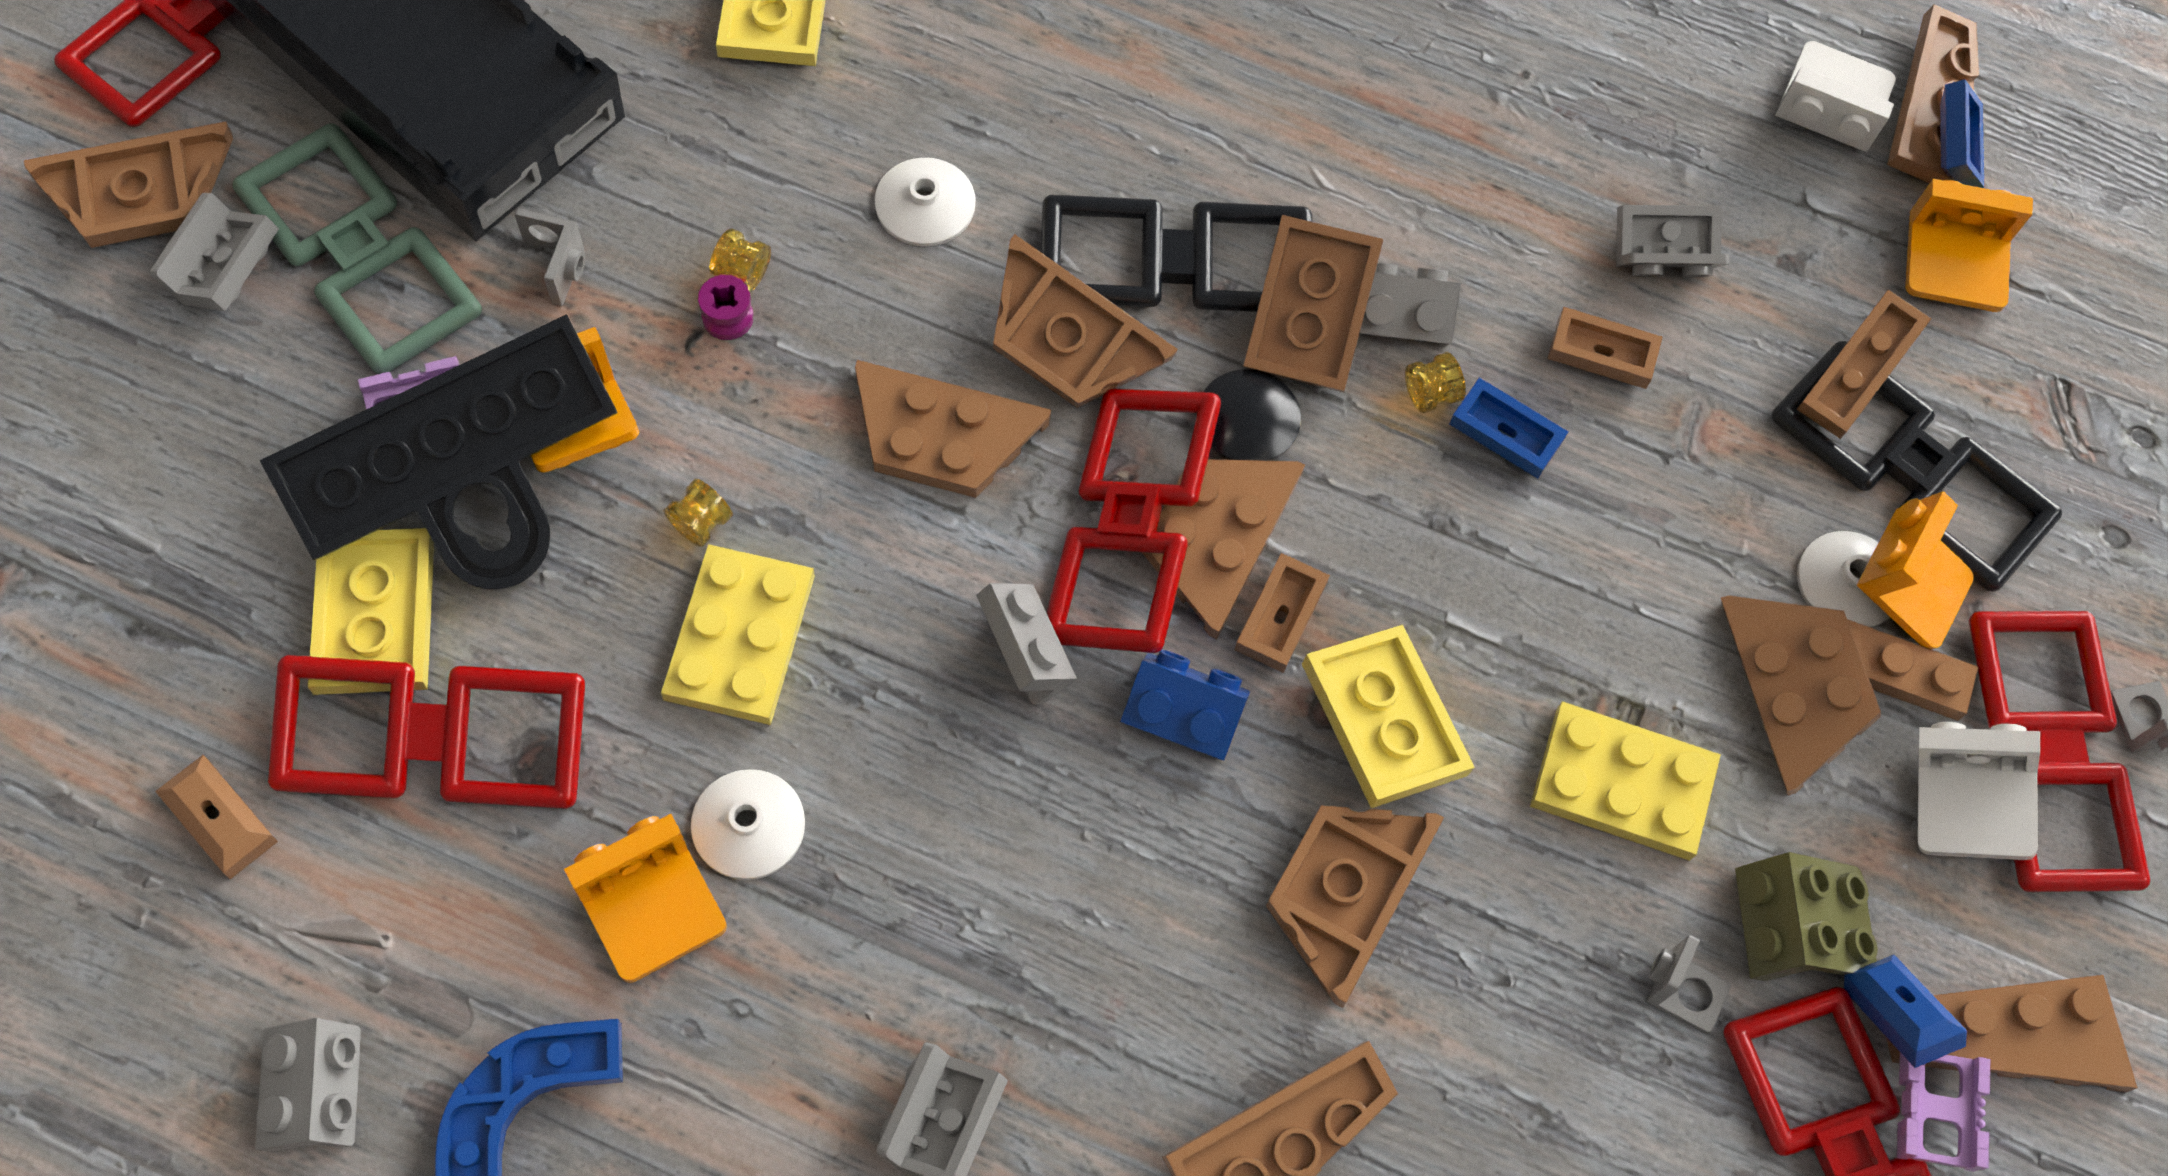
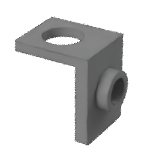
M517 208L515 218L523 241L555 249L544 276V281L552 304L563 306L572 281H578L581 278L585 266L584 245L577 222ZM532 225L547 227L554 231L557 236L542 234Z
M2156 681L2112 690L2111 696L2114 710L2131 752L2160 748L2162 753H2167L2168 698L2161 682ZM2143 698L2155 706L2158 712V720L2155 725H2143L2134 719L2130 711V704L2133 699Z
M1688 935L1673 949L1663 948L1658 954L1649 972L1648 978L1653 980L1654 984L1645 1002L1695 1029L1709 1034L1729 993L1731 983L1691 962L1700 940ZM1696 980L1707 988L1710 1001L1705 1010L1700 1012L1691 1011L1681 1003L1678 990L1683 981Z

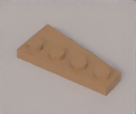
M1935 4L1923 15L1887 165L1927 183H1930L1932 179L1951 180L1941 168L1940 103L1946 84L1966 79L1974 91V80L1979 76L1976 22Z
M2104 975L1933 995L1967 1030L1966 1047L1947 1055L1969 1059L1978 1057L1990 1059V1072L1997 1073V1076L2047 1079L2054 1080V1083L2102 1086L2106 1087V1090L2129 1092L2138 1088ZM1886 1037L1892 1063H1900V1051ZM1933 1061L1925 1064V1067L1959 1071L1950 1064Z
M1365 1041L1167 1153L1162 1158L1172 1176H1316L1321 1171L1320 1168L1341 1147H1345L1398 1095V1092L1370 1041Z

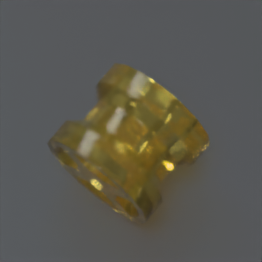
M733 228L727 229L713 250L709 265L710 274L713 276L732 275L740 278L747 285L749 292H751L758 286L768 268L771 247L761 241L751 243L745 240L742 232Z
M1445 352L1436 355L1433 361L1428 364L1418 361L1406 366V387L1414 406L1419 412L1426 413L1435 410L1438 403L1443 401L1453 404L1464 400L1466 395L1464 376L1458 361L1451 353Z
M694 479L686 487V495L680 501H672L663 510L673 527L687 540L699 547H703L711 539V530L716 525H724L733 517V512L725 500L713 488L699 479Z

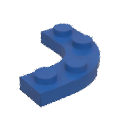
M606 1019L541 1026L517 1034L487 1052L489 1056L470 1073L463 1084L459 1082L444 1110L436 1142L435 1176H502V1152L506 1131L522 1107L538 1095L560 1088L623 1083L622 1023L620 1020Z

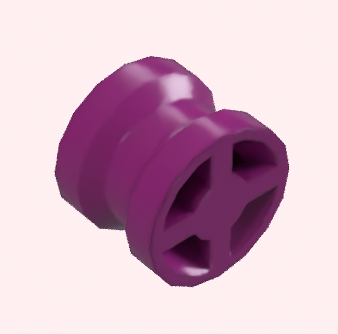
M718 275L710 278L702 285L698 293V304L705 330L711 336L720 340H734L746 334L753 324L754 317L751 295L747 285L740 278L732 275ZM724 301H733L731 305L721 306L718 304Z

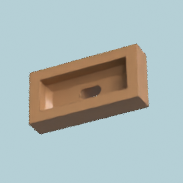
M1563 307L1558 318L1547 359L1646 389L1653 377L1663 337Z
M1281 553L1237 640L1234 650L1284 673L1327 585L1330 575ZM1280 611L1285 612L1287 617L1284 623L1277 624L1274 621L1277 613Z
M204 755L200 756L155 791L229 879H232L278 842ZM214 805L219 811V816L216 819H210L206 814L207 807Z

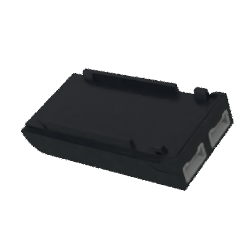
M209 0L232 26L475 242L533 195L536 190L540 189L557 175L567 164H570L594 144L610 128L625 118L617 73L599 58L595 57L592 59L586 57L576 44L565 35L561 36L533 12L530 5L524 0Z

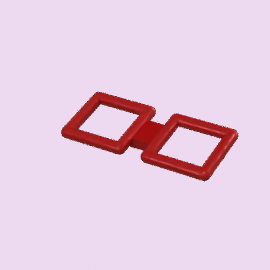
M124 0L55 55L54 63L59 70L130 127H139L220 60L221 52L219 48L205 38L204 35L225 18L209 0ZM144 13L194 54L132 103L82 61Z
M1109 389L1103 394L1078 489L1082 499L1104 502L1098 528L1073 527L1067 532L1046 611L1061 645L1144 653H1158L1163 649L1188 541L1180 533L1156 531L1163 505L1191 507L1199 500L1221 407V399L1217 394L1211 392ZM1120 410L1197 413L1180 485L1102 481ZM1085 549L1163 554L1145 630L1066 624Z
M1978 611L1973 613L1969 618V627L1989 728L1991 729V727L1998 724H2017L2025 727L2027 731H2040V759L2037 771V785L2106 784L2124 868L2040 870L2036 854L2030 860L2014 859L2020 888L2026 892L2145 890L2150 885L2151 879L2128 771L2121 763H2090L2084 733L2111 732L2117 725L2095 617L2088 611ZM1994 632H2074L2091 711L2009 712Z
M286 655L278 662L268 784L275 791L398 798L406 790L409 759L442 761L440 795L448 802L568 809L576 803L585 697V680L578 673L456 666L450 671L448 677L447 703L431 704L413 702L415 670L411 664L406 662ZM300 678L391 684L383 775L293 769ZM471 689L561 695L555 785L464 780Z
M1833 987L1726 1024L1723 1030L1725 1040L1772 1149L1776 1154L1789 1156L1813 1147L1825 1176H1932L1925 1161L1900 1158L1888 1159L1874 1126L1897 1118L1900 1114V1105L1847 990L1842 987ZM1832 1013L1871 1101L1790 1129L1751 1040Z

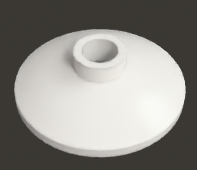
M915 158L894 166L882 177L875 193V210L883 228L897 240L914 246H937L955 239L968 227L975 211V194L969 179L954 165L935 158ZM930 191L933 193L927 196H923L918 194L917 192Z
M1851 531L1831 532L1815 539L1801 555L1797 567L1798 587L1806 604L1812 607L1842 610L1845 612L1848 620L1870 628L1879 626L1890 617L1856 586L1859 578L1855 577L1850 571V568H1854L1862 575L1879 542L1866 535Z
M739 770L715 780L698 798L691 817L692 840L699 856L712 870L725 877L737 880L760 879L782 869L797 853L805 832V816L798 795L783 779L761 770ZM745 810L753 811L756 813L757 818L750 826H740L736 823V817L740 812Z

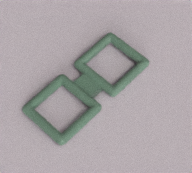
M333 123L324 125L240 174L233 180V190L252 214L266 215L279 228L272 241L289 263L294 266H302L326 251L340 268L338 272L319 282L315 286L314 294L376 374L393 371L480 316L482 312L480 302L421 229L411 227L387 241L374 225L375 221L395 210L397 199L338 125ZM330 147L371 200L304 240L299 241L259 188ZM413 252L455 304V307L383 350L341 294L408 253Z

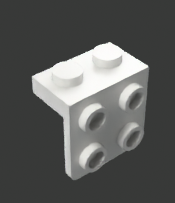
M1809 41L1801 50L1775 116L1867 152L1890 117L1894 103L1889 102L1888 99L1896 77L1889 70L1816 41Z
M1939 722L1933 724L1931 728L1919 727L1917 845L1922 853L1937 856L2030 860L2035 857L2038 850L2037 771L2040 759V731H2027L2025 727L2017 724H1998L1991 727L1990 730L1967 729L1965 725L1956 722Z

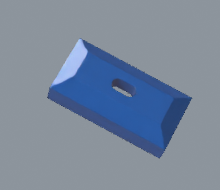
M1966 79L1946 84L1940 103L1941 168L1951 180L1958 181L1964 185L1985 188L1983 103Z
M1480 377L1457 408L1449 423L1452 427L1537 479L1569 432ZM1499 430H1502L1503 432L1507 433V434L1510 435L1511 437L1507 436L1506 434L1502 433V432L1499 431Z
M1894 954L1859 968L1854 973L1845 974L1844 989L1847 990L1851 999L1914 1068L1966 1047L1967 1030Z

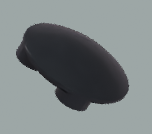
M1235 370L1219 376L1204 390V392L1217 394L1221 399L1220 412L1211 448L1227 458V460L1270 461L1285 453L1296 440L1301 425L1300 407L1292 391L1278 378L1258 370Z

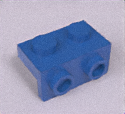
M1161 650L1158 652V655L1148 653L1141 662L1120 722L1224 761L1250 694L1248 689L1240 687L1242 679L1218 669H1211L1209 675L1189 668L1190 660L1168 650Z

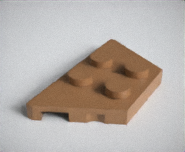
M225 121L24 160V166L34 181L91 248L177 231L200 195L212 192L233 141V135Z
M1016 234L1010 239L993 349L1073 406L1079 408L1102 396L1107 390L1116 389L1171 361L1178 350L1176 347Z
M857 360L855 365L857 385L862 402L874 471L976 498L993 481L995 473L1002 468L1008 467L1021 454V447L1038 430L1043 432L1050 423L1051 409Z
M1208 459L1198 502L1191 507L1164 506L1156 532L1180 533L1188 541L1176 595L1183 604L1188 602L1205 623L1204 630L1210 637L1218 639L1303 474L1305 464L1299 461ZM1181 474V476H1180V478H1179V480H1178V482H1177L1176 485H1180L1181 479H1182V474ZM1142 552L1156 571L1159 572L1163 554Z
M1730 595L1721 597V604L1787 795L1796 794L1804 787V782L1824 764H1829L1845 750V746L1854 737L1864 733L1881 717V710L1847 617L1842 610Z
M1321 805L1266 904L1267 909L1332 1001L1339 1007L1343 1008L1348 1001L1444 819L1441 815L1437 813H1426L1424 817L1392 815V810L1381 809L1355 812L1348 807Z

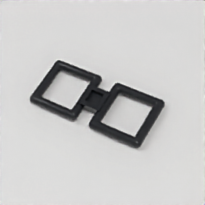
M1048 195L1042 203L1041 253L1061 266L1062 215L1143 219L1141 286L1086 285L1116 306L1155 307L1162 299V283L1192 284V302L1198 309L1257 312L1262 292L1213 290V222L1279 226L1282 215L1313 222V215L1311 210L1304 206L1199 202L1193 208V230L1163 229V207L1155 199Z
M1839 341L1835 343L1776 406L1772 412L1773 421L1862 491L1871 490L1888 473L1912 492L1899 507L1911 499L1918 498L1921 500L1940 493L1967 462L2035 514L1992 566L1946 530L1941 538V541L1971 569L1974 577L1973 580L1988 591L1995 592L2000 590L2062 516L2061 507L1970 437L1960 438L1950 450L1924 431L1935 418L1934 409L1891 375L1888 376L1877 392L1909 417L1863 466L1798 414L1800 411L1797 410L1848 342Z

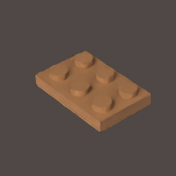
M1282 215L1243 367L1344 393L1383 239Z

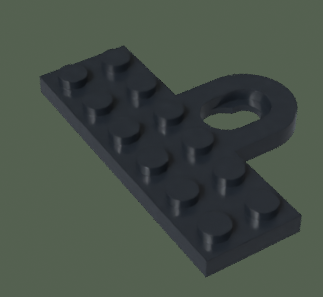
M566 314L259 461L313 561L418 512L443 561L452 573L462 581L475 587L504 589L520 584L531 577L542 565L550 545V525L547 515L519 461L618 414ZM479 483L489 484L499 489L506 497L509 507L506 522L511 535L510 541L503 549L489 551L483 548L476 537L463 532L457 525L454 516V504L460 492L468 486Z

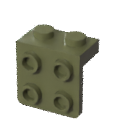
M1787 852L1735 868L1750 979L1768 981L1808 970L1845 975L1854 973L1859 968L1877 961L1878 948L1875 937L1872 934L1867 903L1869 897L1868 887L1858 867Z

